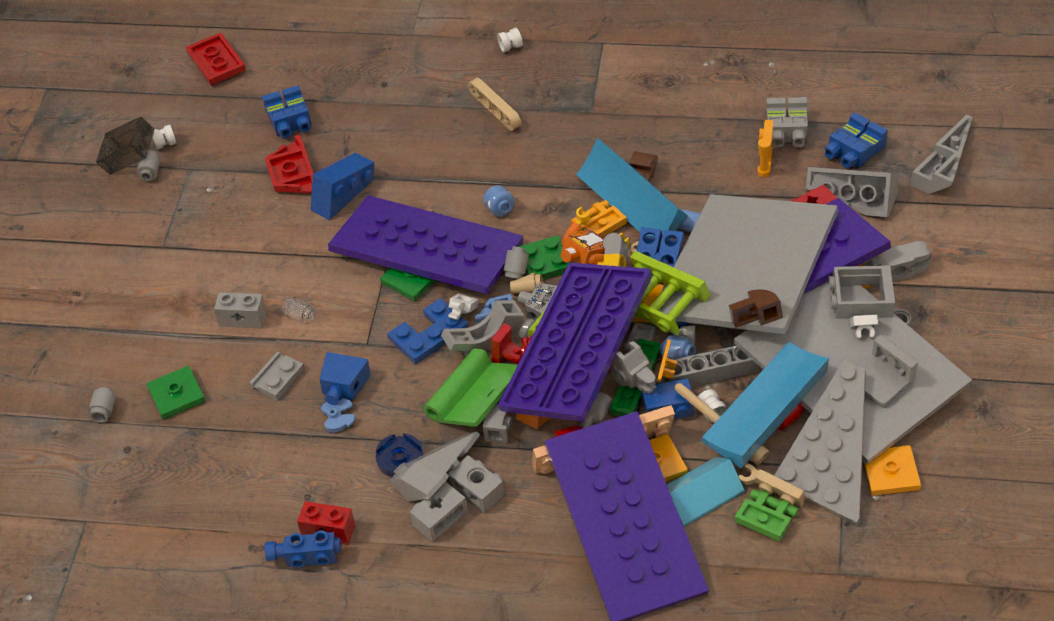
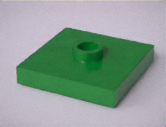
M390 268L380 278L381 284L414 302L436 281Z
M189 365L146 383L162 419L206 402Z

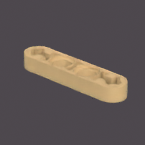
M475 78L468 82L471 94L510 131L521 126L522 122L518 113L480 78Z

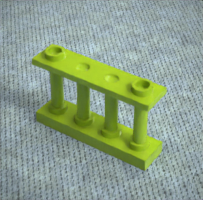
M635 251L630 256L634 268L651 269L653 276L634 316L658 326L666 333L669 331L678 335L680 331L675 319L692 299L697 298L706 302L711 296L705 281ZM658 283L668 285L650 307L642 304V301ZM675 291L685 293L667 315L659 311Z

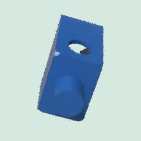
M331 352L326 353L320 375L322 393L326 395L325 401L327 403L336 405L340 398L353 400L371 376L368 359Z

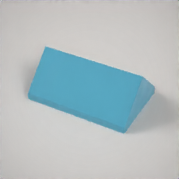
M715 457L667 484L683 527L745 492L731 459Z

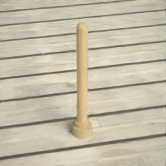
M678 383L675 385L676 392L713 423L721 417L683 384ZM762 445L750 460L758 466L765 460L770 451Z

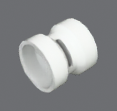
M517 28L510 29L507 33L501 32L497 34V40L503 53L510 51L513 47L519 48L523 46L522 37Z
M171 125L164 126L161 130H151L157 150L162 149L164 145L177 144Z
M713 389L703 391L698 396L720 416L728 409L723 401H719V395ZM704 415V417L706 418V420H707L708 422L713 423L710 419H708V418Z

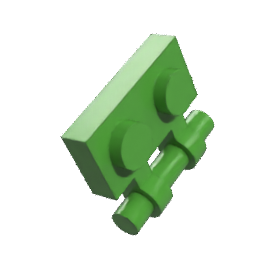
M753 489L750 493V498L756 501L754 502L746 498L735 515V522L780 542L791 524V517L786 516V514L796 517L799 508L790 505V502L785 500L781 501L771 497L770 493L764 490L760 492ZM768 505V506H770V507L776 509V511H775V510H772V509H770V508H768V507H765V506Z

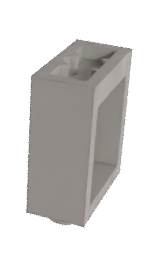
M891 266L834 267L833 276H829V290H833L834 295H831V309H835L836 318H851L862 315L893 317L895 298ZM841 285H879L881 301H842Z

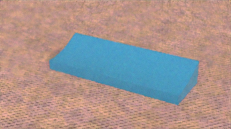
M599 138L596 139L587 160L576 175L601 198L607 200L610 206L614 205L627 217V221L639 232L641 227L661 229L662 235L663 230L676 231L688 215Z
M788 342L704 434L702 443L723 457L731 459L732 463L742 468L828 370L829 358L810 353Z

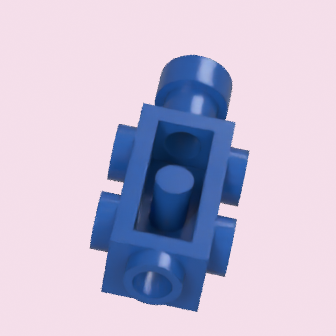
M317 531L315 534L309 535L293 533L288 537H284V543L269 541L265 542L264 546L267 562L277 561L278 558H285L288 567L296 568L307 565L337 563V553H340L342 550L341 539L335 538L334 532L326 533L325 531Z

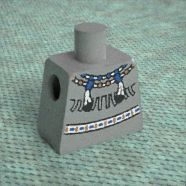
M539 283L532 293L523 290L520 292L518 303L525 305L527 319L537 320L548 306L557 288L556 285Z

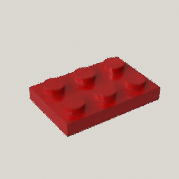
M221 32L185 47L187 54L210 86L246 71L245 64Z

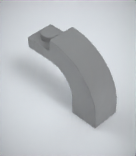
M515 300L495 301L488 316L479 324L469 328L444 329L441 337L450 351H463L465 356L475 348L489 352L492 350L491 338L504 323L511 326L513 334L525 315Z

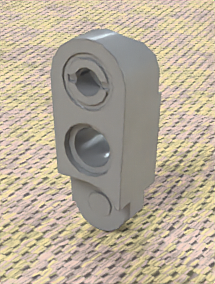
M915 241L890 248L877 255L876 258L866 262L864 266H891L893 282L912 278L914 275L926 272L930 266L932 254L927 243Z

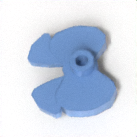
M342 398L336 405H331L327 402L322 405V413L328 416L324 423L325 429L328 432L342 431L354 423L355 415H341V412L352 408L353 404L350 400Z

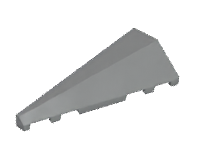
M965 115L935 144L934 152L912 172L910 186L930 194L950 187L953 184L973 117Z

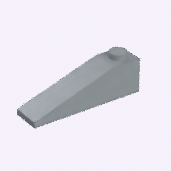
M808 167L806 189L812 190L825 185L837 198H840L850 208L868 216L889 217L897 198L899 174Z
M477 431L464 434L408 463H402L394 470L395 475L390 479V482L408 502L430 498L448 479L449 475L446 472L457 467L459 464L457 457L467 453L480 434Z

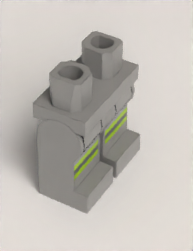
M807 97L788 98V117H786L785 98H766V119L773 120V147H782L784 143L793 142L795 147H803L804 143L807 142Z

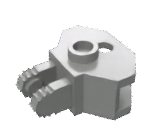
M634 341L626 342L623 344L624 354L618 351L611 364V373L614 380L621 386H629L631 389L636 386L645 394L653 393L656 375L649 369L650 362L648 358L643 354L641 347Z

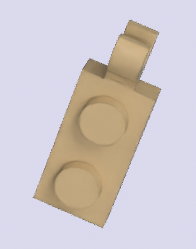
M751 464L745 465V469L751 472L749 477L739 475L741 483L745 485L757 483L761 491L764 490L770 493V495L773 493L781 497V501L790 502L792 506L795 504L802 507L806 500L803 490L761 469L757 470Z

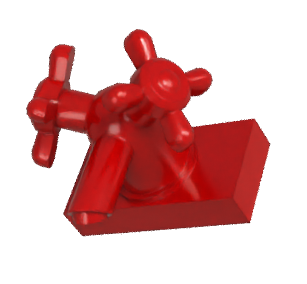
M504 323L491 338L492 363L505 364L509 360L519 364L532 336L528 339L524 337L522 339L523 345L520 347L512 341V327Z

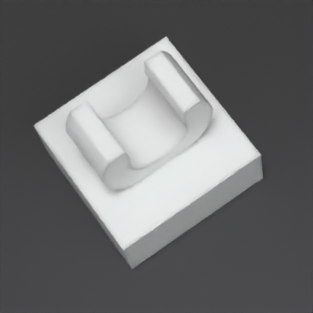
M862 315L850 318L851 327H857L855 331L856 338H861L862 329L869 331V338L874 337L875 331L872 326L878 324L877 315Z

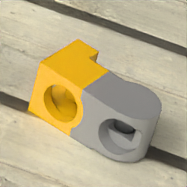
M618 233L608 234L603 240L605 248L604 261L598 262L597 265L626 267L627 243Z

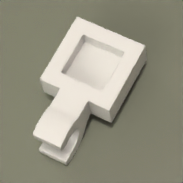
M458 293L450 298L449 307L453 309L448 317L458 320L461 314H468L478 307L479 299Z

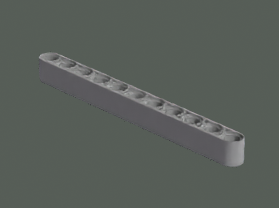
M903 309L894 310V314L910 327V313ZM736 345L674 359L677 361L676 368L666 367L667 369L675 370L673 378L665 377V382L688 379L690 387L763 371V369Z

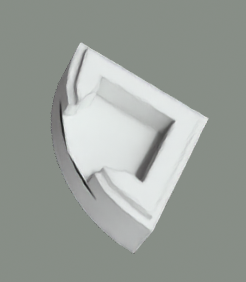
M695 326L679 328L680 333L676 336L689 338L693 345H695Z

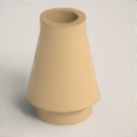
M534 272L517 280L510 281L512 294H520L522 290L532 293L539 283H544L542 275Z

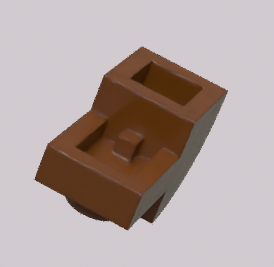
M635 151L631 156L629 164L650 182L651 177L653 178L658 156Z
M756 289L747 291L749 298L729 305L731 320L735 328L757 320L762 326L783 318L780 299L776 294L768 290Z

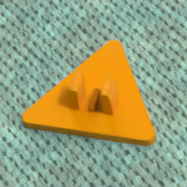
M669 339L665 346L655 384L660 383L662 376L673 378L675 370L666 368L675 369L677 361L667 358L671 343Z

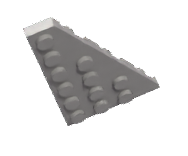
M843 360L774 476L803 490L807 501L858 526L860 523L866 371L864 368Z

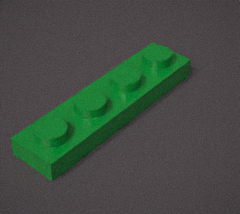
M639 338L637 344L650 362L649 369L653 372L660 355L661 343ZM620 385L610 407V415L621 417L636 412L642 399V391L636 386L631 389L629 386Z

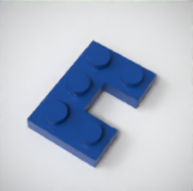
M439 298L423 309L424 316L433 325L418 334L411 326L403 322L388 332L387 335L388 339L416 365L446 344L441 337L444 329L469 328L468 322L461 316L458 320L449 318L448 315L452 312V308Z

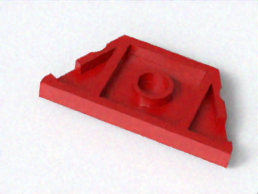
M297 135L294 137L295 141L288 146L282 145L276 152L264 158L275 192L312 194L314 173L301 136Z

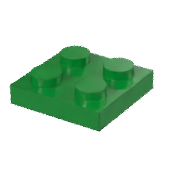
M558 235L519 246L525 248V253L529 254L526 268L527 275L535 272L536 274H541L543 280L564 274L569 262L566 263L561 258L563 246Z

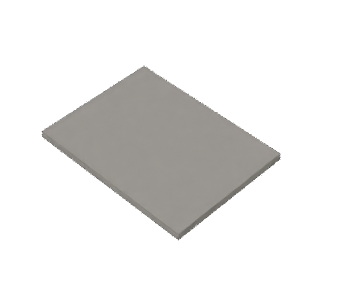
M710 194L674 268L704 280L711 296L706 302L697 298L692 299L675 321L735 328L731 320L729 305L749 298L747 291L763 289L771 291L778 296L781 302L783 318L762 326L757 320L737 327V329L786 334L838 214V206ZM666 284L664 285V287H663L661 293L664 291V289H665L668 285H666ZM675 291L659 311L667 315L685 293Z
M828 281L802 295L786 334L746 330L734 338V344L762 369L773 360L788 342L810 353L829 358L827 372L800 402L810 413L813 412L842 361L846 360L859 366L872 354L874 340L879 335L893 341L899 349L913 356L918 362L915 379L888 404L881 406L865 394L862 460L868 465L969 387L972 379L894 313L893 317H877L878 324L872 326L875 331L874 337L869 338V331L862 329L861 338H856L855 331L857 327H851L850 318H836L835 309H831V295H834L833 290H829ZM841 285L842 301H879L861 285Z

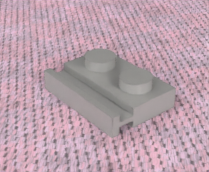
M277 351L250 381V386L252 389L256 388L260 393L278 401L305 370L304 364L286 355L283 356Z

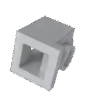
M495 405L485 417L483 423L485 441L508 444V430L512 426V416H509V412L500 411L498 405Z

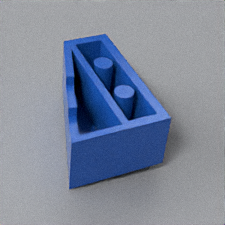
M355 152L314 173L312 179L311 211L330 221L373 181L374 162Z

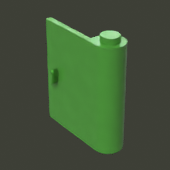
M472 349L423 406L424 413L435 422L477 427L503 396L518 364L492 363L485 350Z

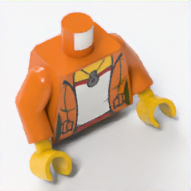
M580 207L576 211V222L571 223L562 239L561 258L566 263L597 265L598 262L604 261V238L586 226L581 227L582 224L589 222L590 214L588 211L586 215L582 216L583 208ZM620 233L619 235L627 243L629 249V237L625 239L624 233Z

